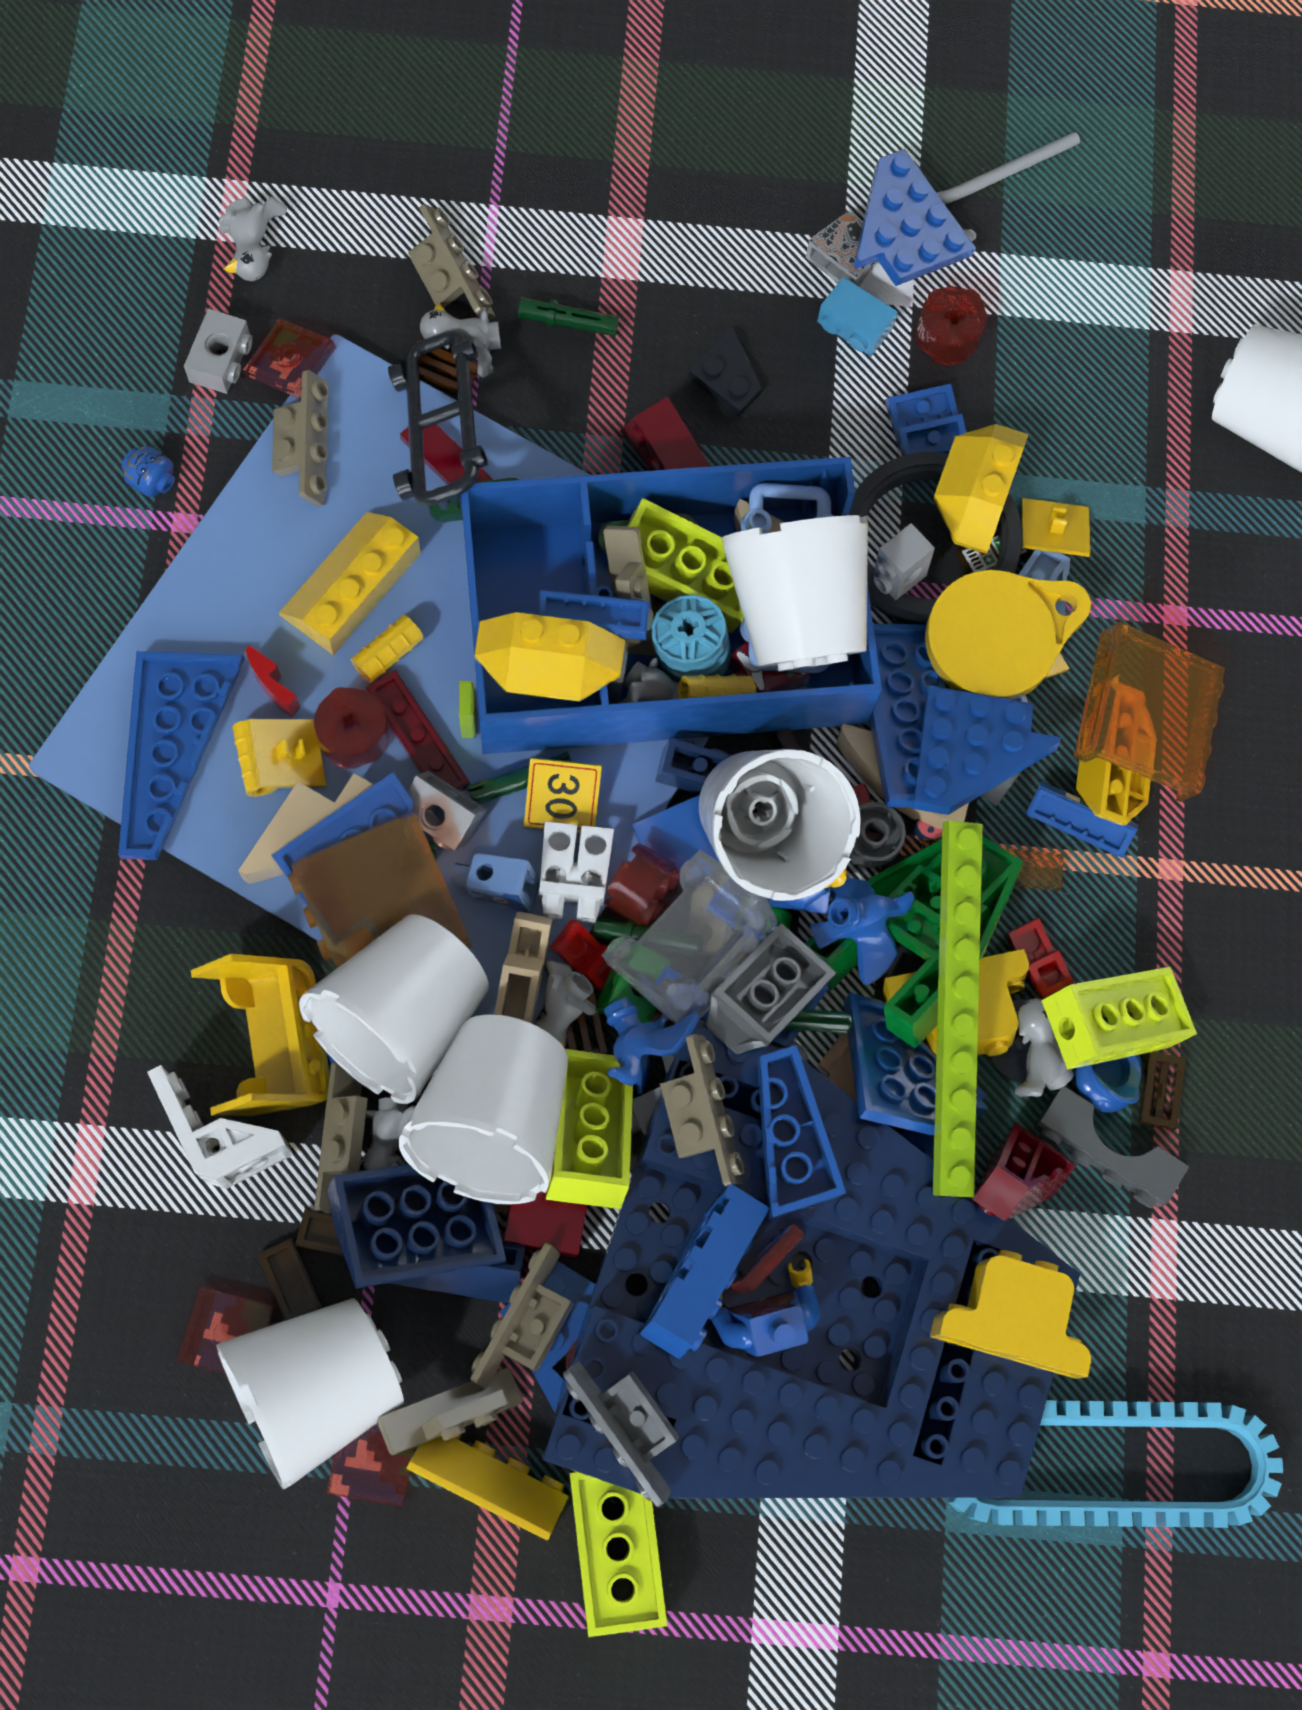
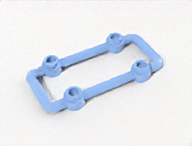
M774 483L758 484L750 492L749 512L741 520V530L760 527L762 534L768 533L772 522L769 514L763 510V497L817 501V516L815 518L833 517L831 514L830 496L827 491L817 486ZM743 620L740 632L742 637L749 642V659L752 665L763 671H778L777 665L758 667L745 620ZM829 665L807 666L779 672L821 673Z

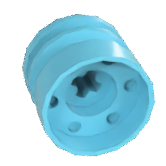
M697 595L679 596L667 602L656 613L652 623V640L663 671L673 681L679 683L682 676H698L699 674L703 676L719 674L722 676L727 671L732 658L731 642L726 620L716 604L708 598ZM690 632H693V633H694V634L691 635V636H687V633H690Z

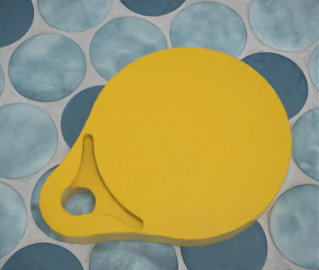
M999 570L978 571L965 575L954 581L941 593L929 615L925 642L930 662L939 677L953 690L1010 700L1020 698L1034 690L1045 679L1066 641L1082 626L1091 609L1089 594L1079 584L1066 580H1038ZM1058 601H1066L1072 606L1073 612L1068 616L1061 615L1056 610L1055 604Z

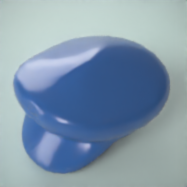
M1135 1055L1076 1068V1085L1081 1097L1093 1104L1094 1109L1108 1113L1120 1111L1129 1104L1136 1103L1139 1100V1084L1142 1076L1140 1056Z

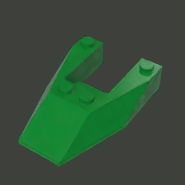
M983 836L979 961L986 951L1023 867V860ZM942 839L868 880L875 891V895L895 898L907 892L914 894L915 899L912 902L910 911L901 916L888 918L886 926L894 940L926 960V962L884 1005L887 1030L913 1048H916L937 1026ZM813 936L805 943L807 947L836 972L833 978L826 984L830 991L858 964L857 943L852 938L838 939L821 950Z

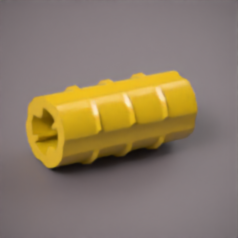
M402 615L393 624H389V627L380 635H376V638L368 645L363 646L362 650L350 660L358 673L367 682L372 683L380 675L386 673V670L393 664L399 662V659L406 653L412 651V648L420 643L424 637L417 625L408 616Z
M702 674L698 676H682L678 685L679 699L756 693L753 677L736 676L735 674L731 676H720L719 674L714 676H703Z
M248 720L239 721L232 726L246 794L250 797L271 794L277 788H258Z

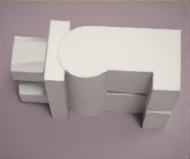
M545 822L539 888L543 916L562 919L564 902L578 903L577 920L581 922H596L600 906H604L614 829L582 826L578 862H574L577 825Z

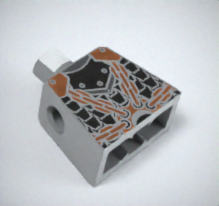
M845 213L809 240L806 259L837 283L842 277H845L860 287L875 264L874 262L855 269L853 266L863 221L852 213Z

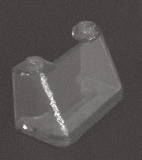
M701 850L681 867L680 885L683 889L682 894L638 941L629 935L616 938L602 954L607 965L675 1024L693 1013H697L701 1018L711 1006L712 993L777 928V919L767 898L751 893L741 887L728 875L720 862Z

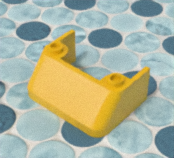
M229 954L191 970L192 978L219 979L225 1001L233 1008L246 1009L256 1078L246 1079L239 1084L236 1099L210 1108L211 1115L255 1116L310 1106L327 1100L330 1078L327 1053L313 1036L318 1029L312 1020L307 1022L303 1019L299 1007L302 995L316 984L314 973L305 961L300 959Z

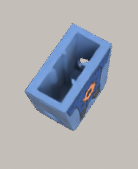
M477 853L473 856L471 866L455 863L451 872V884L465 886L474 901L511 911L532 914L540 880L529 861Z

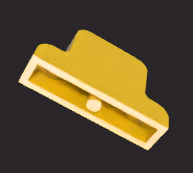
M1024 949L984 957L979 961L977 1056L987 1054L988 1056L1001 1055L1008 1050L1014 1041L1019 1021L1010 994L1019 992L1025 987L1024 981L1029 969V961ZM915 972L885 978L882 991L885 1004ZM936 1026L925 1039L928 1047L937 1055Z
M1000 1250L999 1256L982 1260L976 1266L967 1307L949 1304L948 1310L938 1313L933 1320L930 1333L932 1338L1074 1379L1088 1377L1091 1364L1089 1350L1081 1343V1340L1066 1335L1074 1295V1284L1068 1275L1058 1272V1266L1053 1263L1036 1261L1035 1265L1021 1261L1022 1255L1018 1253Z

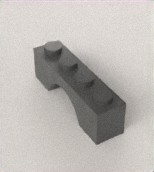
M1065 1086L1057 1089L1033 1128L1040 1132V1138L1052 1146H1063L1072 1152L1071 1158L1085 1167L1092 1165L1103 1172L1102 1177L1108 1183L1119 1188L1123 1185L1135 1193L1134 1199L1149 1208L1154 1206L1159 1208L1168 1204L1189 1166L1158 1146L1140 1156H1124L1113 1152L1103 1144L1095 1131L1093 1123L1094 1105Z

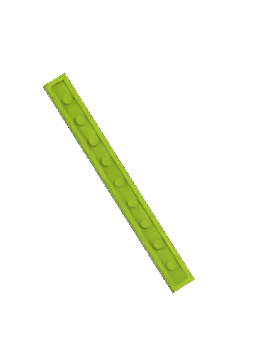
M952 820L945 821L942 825L933 1195L974 1197L983 824Z

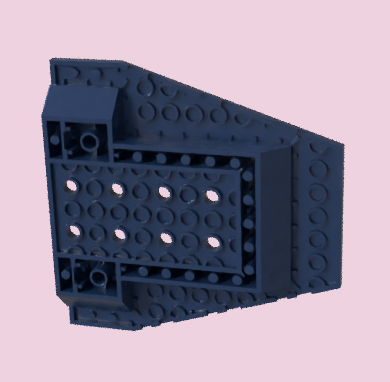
M699 1020L691 1035H703L713 1046L715 1062L712 1063L715 1075L721 1080L725 1091V1098L722 1099L724 1110L730 1116L734 1125L735 1133L732 1140L735 1152L740 1154L744 1164V1173L741 1174L743 1184L736 1185V1187L768 1206L757 1061L760 1056L781 1049L768 1045L767 1047L755 1048L741 1054H735L707 1028V1022ZM687 1042L683 1044L674 1056L664 1082L694 1074ZM802 1059L846 1194L769 1219V1213L767 1212L753 1237L754 1243L736 1267L739 1269L737 1276L748 1264L750 1265L746 1268L747 1270L739 1281L737 1279L728 1289L723 1290L722 1308L728 1309L793 1290L796 1292L797 1288L793 1287L790 1282L788 1264L791 1262V1257L794 1253L801 1252L808 1257L813 1276L811 1285L814 1286L820 1307V1321L812 1330L807 1331L809 1342L763 1356H754L737 1348L726 1346L713 1322L706 1321L703 1329L707 1333L695 1352L689 1349L679 1360L639 1334L702 1217L727 1186L723 1184L715 1150L687 1158H679L663 1093L660 1090L568 1368L577 1361H580L602 1393L633 1371L680 1436L676 1442L650 1460L672 1491L668 1499L1021 1498L1054 1373L932 1338L930 1333L933 1320L938 1313L948 1310L949 1304L967 1307L976 1266L982 1260L999 1256L1000 1250L1018 1253L1022 1255L1021 1261L1035 1265L1036 1261H1045L1057 1265L1058 1272L1068 1275L1074 1284L1073 1299L1080 1273L1012 1220L1003 1221L997 1216L985 1213L978 1203L973 1200V1197L934 1196V1160L890 1126L859 1118L857 1101ZM659 1202L667 1206L669 1218L665 1223H656L651 1219L649 1210L653 1203ZM791 1226L789 1230L778 1240V1242L768 1251V1253L747 1274V1272L757 1262L756 1260L760 1257V1254L764 1251L762 1249L765 1247V1245L776 1235L778 1231ZM632 1274L640 1275L645 1281L646 1288L640 1296H633L626 1290V1280ZM866 1277L874 1278L879 1285V1292L875 1298H868L862 1293L861 1283ZM845 1349H850L857 1355L858 1364L853 1371H846L840 1365L839 1358ZM564 1377L554 1423L541 1460L641 1494L636 1484V1477L628 1466L624 1467L618 1462L613 1453V1445L604 1433L601 1434L594 1428L589 1419V1411L581 1400H576L569 1393Z

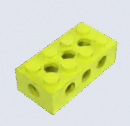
M1171 967L1071 984L1041 1000L1067 1070L1167 1049L1197 1035ZM1102 1015L1108 1019V1024L1104 1021Z
M578 1472L569 1473L588 1637L666 1627L667 1619L652 1500H647L642 1494ZM611 1496L618 1497L624 1506L622 1515L615 1520L605 1518L602 1513L604 1500ZM614 1537H622L628 1543V1553L620 1560L611 1559L606 1551L608 1542ZM619 1578H627L633 1584V1593L626 1600H617L611 1593L613 1583Z

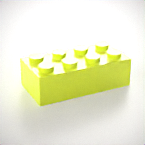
M642 498L627 526L637 527L640 530L649 593L666 602L679 596L687 595L708 598L720 608L726 620L727 630L732 634L744 617L723 548L722 537Z
M565 1049L568 1055V1066L553 1167L546 1191V1200L621 1209L630 1183L633 1085L623 1084L616 1078L608 1075L610 1068L620 1067L614 1055Z

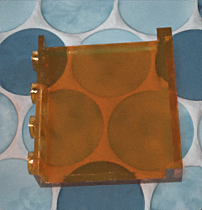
M1121 622L1106 629L1100 635L1074 758L1086 763L1098 757L1178 791L1176 800L1179 802L1200 794L1205 784L1204 772L1206 762L1212 750L1210 744L1212 732L1218 720L1217 707L1219 697L1224 690L1223 677L1225 668Z
M413 811L290 863L293 872L287 875L296 895L303 892L308 906L302 908L310 928L318 926L323 937L322 940L317 941L325 962L332 959L336 969L403 918L411 914L421 915L435 921L455 935L468 949L473 948L417 815Z

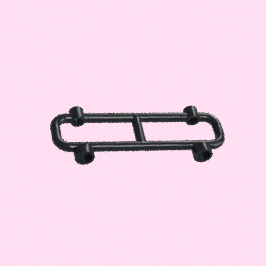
M450 330L418 342L407 353L405 365L403 362H399L388 367L389 377L397 392L406 390L411 472L409 469H405L393 474L395 488L403 501L414 497L420 504L434 505L455 498L473 487L478 478L479 468L488 465L484 449L481 445L476 446L469 361L478 358V352L471 338L466 340L465 335L459 331ZM454 344L451 346V350L456 362L458 401L422 414L418 362L423 355ZM460 415L463 452H460V460L464 467V474L453 483L426 491L423 429Z

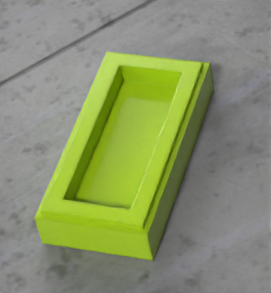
M459 681V720L462 738H474L476 736V700L474 683L472 681Z

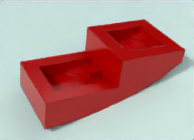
M249 645L245 652L258 683L268 697L292 718L301 708L297 695L278 683L281 678L278 665Z
M1039 918L1004 933L1012 951L1025 950L1029 961V969L1026 976L1040 998H1044L1074 983L1060 951L1053 949Z
M570 920L549 948L566 964L570 965L575 972L585 976L592 983V986L601 993L617 955L608 946L599 944L578 921Z

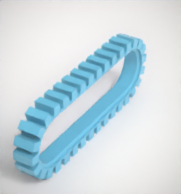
M1047 1400L1040 1426L1217 1428L1229 1431L1242 1441L1249 1452L1252 1464L1250 1481L1241 1494L1232 1500L1223 1502L950 1498L948 1503L958 1512H965L970 1506L967 1518L984 1523L988 1522L989 1514L992 1510V1525H1013V1510H1015L1016 1525L1037 1526V1510H1039V1525L1061 1526L1060 1511H1062L1063 1525L1085 1526L1084 1511H1086L1087 1526H1109V1511L1110 1526L1133 1527L1134 1523V1526L1228 1528V1523L1229 1525L1240 1526L1252 1522L1251 1515L1262 1516L1271 1507L1263 1496L1277 1497L1282 1483L1269 1478V1473H1283L1282 1458H1268L1267 1453L1279 1448V1445L1273 1434L1258 1436L1266 1424L1256 1415L1245 1416L1246 1410L1234 1405L1222 1406L1221 1410V1403L1130 1402L1128 1403L1127 1412V1401L1105 1402L1104 1416L1103 1401L1082 1402V1416H1080V1401L1058 1402L1059 1415H1057L1056 1401Z

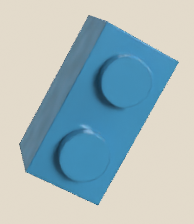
M842 277L821 304L817 322L827 332L837 334L848 341L853 349L865 352L872 357L894 328L898 311L845 277Z

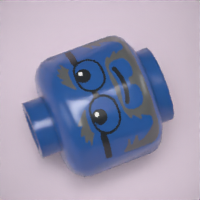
M151 446L133 448L127 453L121 467L124 471L125 482L146 497H154L159 493L165 494L174 484L173 462Z

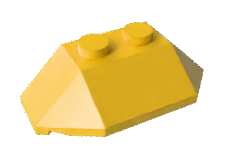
M994 424L955 436L934 495V500L950 531L954 544L984 554L988 553L1029 434Z
M514 612L480 621L475 659L483 665L505 692L581 701L600 690L609 682H613L621 677L625 640L588 621Z
M1114 682L1109 685L1084 722L1076 790L1095 816L1123 826L1127 825L1148 804L1155 736L1149 716L1143 706L1144 698L1142 693Z

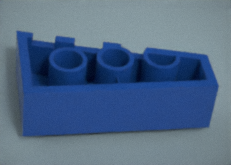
M797 1045L760 1056L757 1061L768 1213L769 1219L840 1197L846 1194V1190Z
M733 1184L727 1186L702 1217L639 1335L679 1360L689 1349L695 1352L707 1333L703 1329L707 1319L712 1320L721 1307L723 1299L720 1296L724 1289L730 1287L737 1276L739 1269L736 1267L754 1243L753 1237L766 1216L769 1207Z

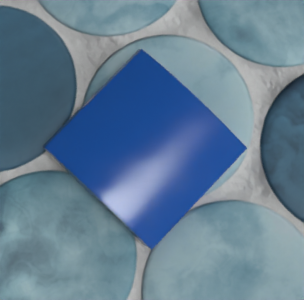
M951 384L897 395L885 400L892 429L902 456L919 452H950L955 436L967 433L963 415L958 414Z
M700 795L631 825L659 890L721 864L701 824L699 816Z

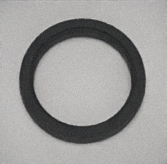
M912 453L881 465L858 486L848 515L867 516L872 506L884 494L900 485L921 480L940 481L949 453ZM1008 493L997 524L1000 550L998 561L993 570L1015 574L1021 555L1022 526L1017 507ZM868 559L867 583L870 604L880 612L898 621L908 624H927L937 599L918 598L905 593L895 601L889 593H882L875 585L873 577L874 568Z

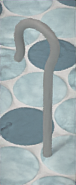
M1073 132L958 186L937 192L944 204L966 197L1080 143L1079 135ZM971 229L963 230L971 242H973L976 238L975 231Z

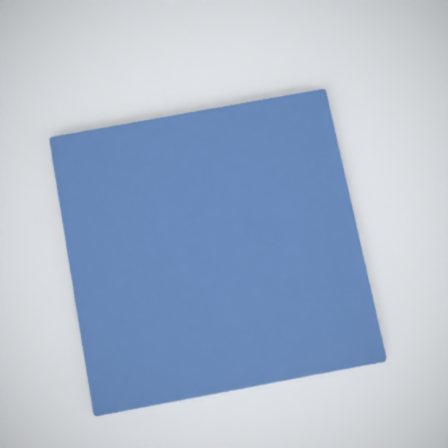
M333 335L322 351L328 345L334 349L316 373V375L328 383L329 388L325 505L317 507L299 495V472L281 477L272 472L273 418L29 764V768L35 775L121 825L136 651L243 655L245 661L162 849L350 959L375 940L365 925L334 945L285 874L250 884L242 879L238 871L293 788H277L271 794L258 797L247 796L244 781L241 777L242 771L238 761L239 757L234 743L232 726L239 721L248 719H315L327 786L312 787L310 789L335 802L354 773L374 784L390 772H393L407 792L415 776L419 775L420 772L365 688L396 670L470 781V784L530 765L531 757L549 759L567 751L572 762L602 765L595 827L614 829L604 906H600L598 916H600L641 850L631 825L664 811L678 790L676 787L655 782L663 748L669 740L482 754L463 520L439 522L430 515L428 505L420 504L414 497L405 501L400 498L394 485L393 474L405 469H409L411 472L410 448L400 439V433L408 427L406 390L401 392L395 390L388 373V367L392 364L339 335ZM420 380L422 414L457 401ZM290 394L282 407L300 402L301 396L298 397ZM473 410L476 446H482L488 460V465L482 467V469L493 480L505 478L528 480L590 475ZM460 415L438 423L437 425L462 448ZM425 464L426 491L447 485ZM458 496L459 509H462V501ZM447 501L439 504L441 510L448 509ZM366 512L392 517L419 537L421 554L339 650L332 655L282 618L279 612ZM402 615L408 616L420 629L424 639L412 648V651H409L399 659V662H396L387 669L386 673L380 675L372 683L367 682L352 665L350 659L362 650L363 646L365 647L374 640L376 635H380L386 630L389 624H393ZM249 645L278 665L281 674L278 683L297 695L301 708L292 718L268 697L258 683L245 652ZM459 681H472L474 683L476 700V736L474 738H462ZM710 737L684 739L692 741L697 746L704 747ZM468 788L463 790L462 793L470 798ZM527 788L480 804L487 809L467 845L455 851L453 849L447 850L437 845L433 840L434 837L424 830H416L410 826L408 830L406 846L431 841L436 848L437 861L401 869L391 927L408 915H421L446 928L472 952L487 976L489 989L471 1018L480 1015H494L502 968L508 955L514 918L517 912L474 901L465 886L451 884V872L455 863L471 866L473 856L480 853L527 860L540 880L544 829L524 827ZM436 805L435 815L444 822L445 812L440 806ZM577 833L574 862H578L581 833ZM538 889L532 914L543 916L542 899L539 898ZM564 902L562 919H553L545 961L553 960L566 964L549 946L570 920L578 921L589 933L593 929L595 923L577 920L578 903ZM545 964L533 1025L545 1007V991L549 976Z

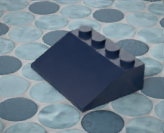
M410 1164L335 1175L327 1189L334 1228L356 1289L504 1263L506 1257L493 1203L454 1193L455 1185L438 1177L434 1182H431L419 1174Z

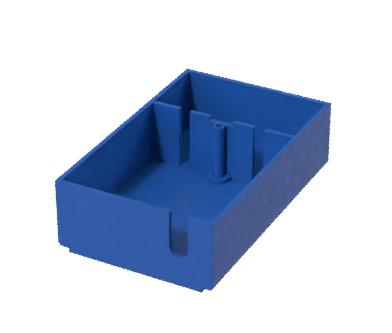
M851 457L475 483L467 492L461 494L474 659L480 621L514 612L537 615L540 590L614 597L611 575L606 572L609 567L607 553H604L598 547L597 533L608 522L629 520L642 498L674 514H688L696 521L698 526L720 537L737 532L733 520L736 505L739 499L749 503L751 490L761 483L817 486L823 488L831 499V514L833 516H847L855 495ZM763 497V510L785 523L814 519L817 516V501ZM868 583L867 651L849 654L848 661L832 663L825 671L812 673L808 683L795 690L621 703V700L627 697L628 688L623 685L620 698L621 704H609L607 684L581 701L505 692L483 665L475 659L482 754L669 740L670 738L684 739L783 731L786 728L798 730L842 726L843 723L847 725L868 724L882 691ZM650 594L651 607L655 599V596L652 594ZM662 600L660 609L667 603L666 601ZM741 623L732 634L728 632L732 655L747 642L740 632ZM693 632L687 633V636H691V635H693L694 633H693ZM657 653L655 655L627 654L624 680L638 661L648 667L653 658H658ZM659 663L657 668L663 671ZM730 663L727 671L722 676H729L734 673Z

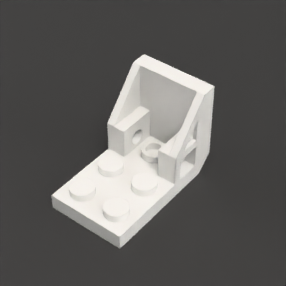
M162 1065L147 1072L194 1173L206 1183L228 1189L293 1156L288 1142L277 1130L223 1118L204 1126L198 1113L193 1111L191 1105L186 1106L184 1100L189 1099L190 1096L181 1078L178 1079L175 1072L168 1073ZM217 1146H220V1149L217 1152H214V1149Z

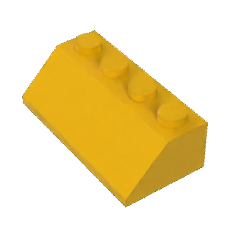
M366 512L281 609L279 615L334 655L421 554L419 537L392 517Z
M461 1435L447 1441H443L442 1436L418 1446L406 1469L548 1541L569 1497L562 1493L565 1487L564 1484L544 1475L540 1482L527 1475L530 1470L529 1466L511 1457L508 1463L505 1464L493 1458L496 1452L495 1449L475 1440L472 1447L459 1440Z

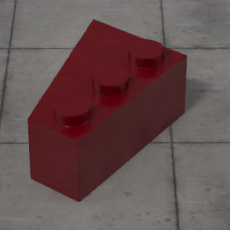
M668 397L635 416L620 430L650 471L710 467Z
M1015 1123L992 1154L973 1200L988 1215L997 1216L1003 1221H1007L1054 1197L1077 1164Z

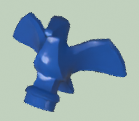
M846 878L842 886L831 887L830 896L834 901L828 908L829 921L811 924L810 926L820 950L843 938H852L857 943L860 979L863 984L868 986L878 980L891 967L898 956L895 941L887 929L886 920L908 913L915 898L912 892H907L895 898L875 895V891L868 881Z
M623 998L611 1003L606 1007L604 1013L607 1017L606 1022L611 1027H614L619 1035L614 1044L613 1053L620 1067L610 1068L608 1075L616 1078L623 1084L629 1086L635 1084L636 1092L642 1094L651 1076L649 1055L664 1057L677 1054L686 1042V1036L691 1035L700 1016L697 1013H693L675 1025L663 1028L674 1012L675 1008L673 1006L669 1007L656 1021L642 1023L637 1016L638 1008L633 1005L630 998Z

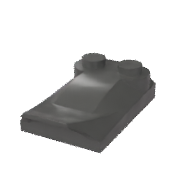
M781 923L712 993L710 1012L706 1023L707 1028L735 1054H741L755 1048L767 1047L800 1011L816 997L836 972Z

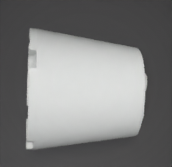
M1254 324L1246 336L1240 339L1233 355L1234 358H1229L1221 374V378L1224 381L1219 385L1213 399L1215 405L1212 412V420L1302 473V334Z
M847 515L780 523L781 531L762 534V529L758 527L722 537L723 548L758 667L777 665L778 671L807 666L829 665L848 661L849 654L867 651V516Z
M795 749L737 753L720 762L711 771L700 793L699 816L701 824L720 863L736 883L751 893L779 901L801 899L815 894L831 884L843 872L851 860L849 856L854 847L856 837H859L860 833L858 801L852 786L843 773L832 763L820 756ZM760 802L761 804L757 806L758 812L756 814L752 813V810L755 809V804Z
M411 914L307 990L300 998L299 1007L303 1019L307 1022L312 1020L318 1029L313 1035L315 1039L348 1074L379 1095L382 1090H385L392 1094L393 1102L408 1104L413 1102L421 1093L444 1058L462 1024L471 1018L487 994L489 983L476 957L455 935L429 918Z
M480 1015L465 1021L402 1130L399 1138V1148L405 1160L426 1179L434 1182L438 1177L455 1185L454 1193L468 1198L497 1204H521L534 1201L537 1193L541 1191L545 1193L551 1179L568 1066V1055L564 1047L545 1030L517 1018L503 1015Z
M354 1298L223 1341L216 1345L223 1368L248 1424L256 1421L264 1441L258 1443L283 1490L293 1485L374 1426L379 1417L393 1412L404 1404L403 1394L399 1385L402 1382V1378L393 1361L390 1362L386 1354L390 1351L387 1340L380 1329L377 1331L368 1313L365 1314L360 1304Z

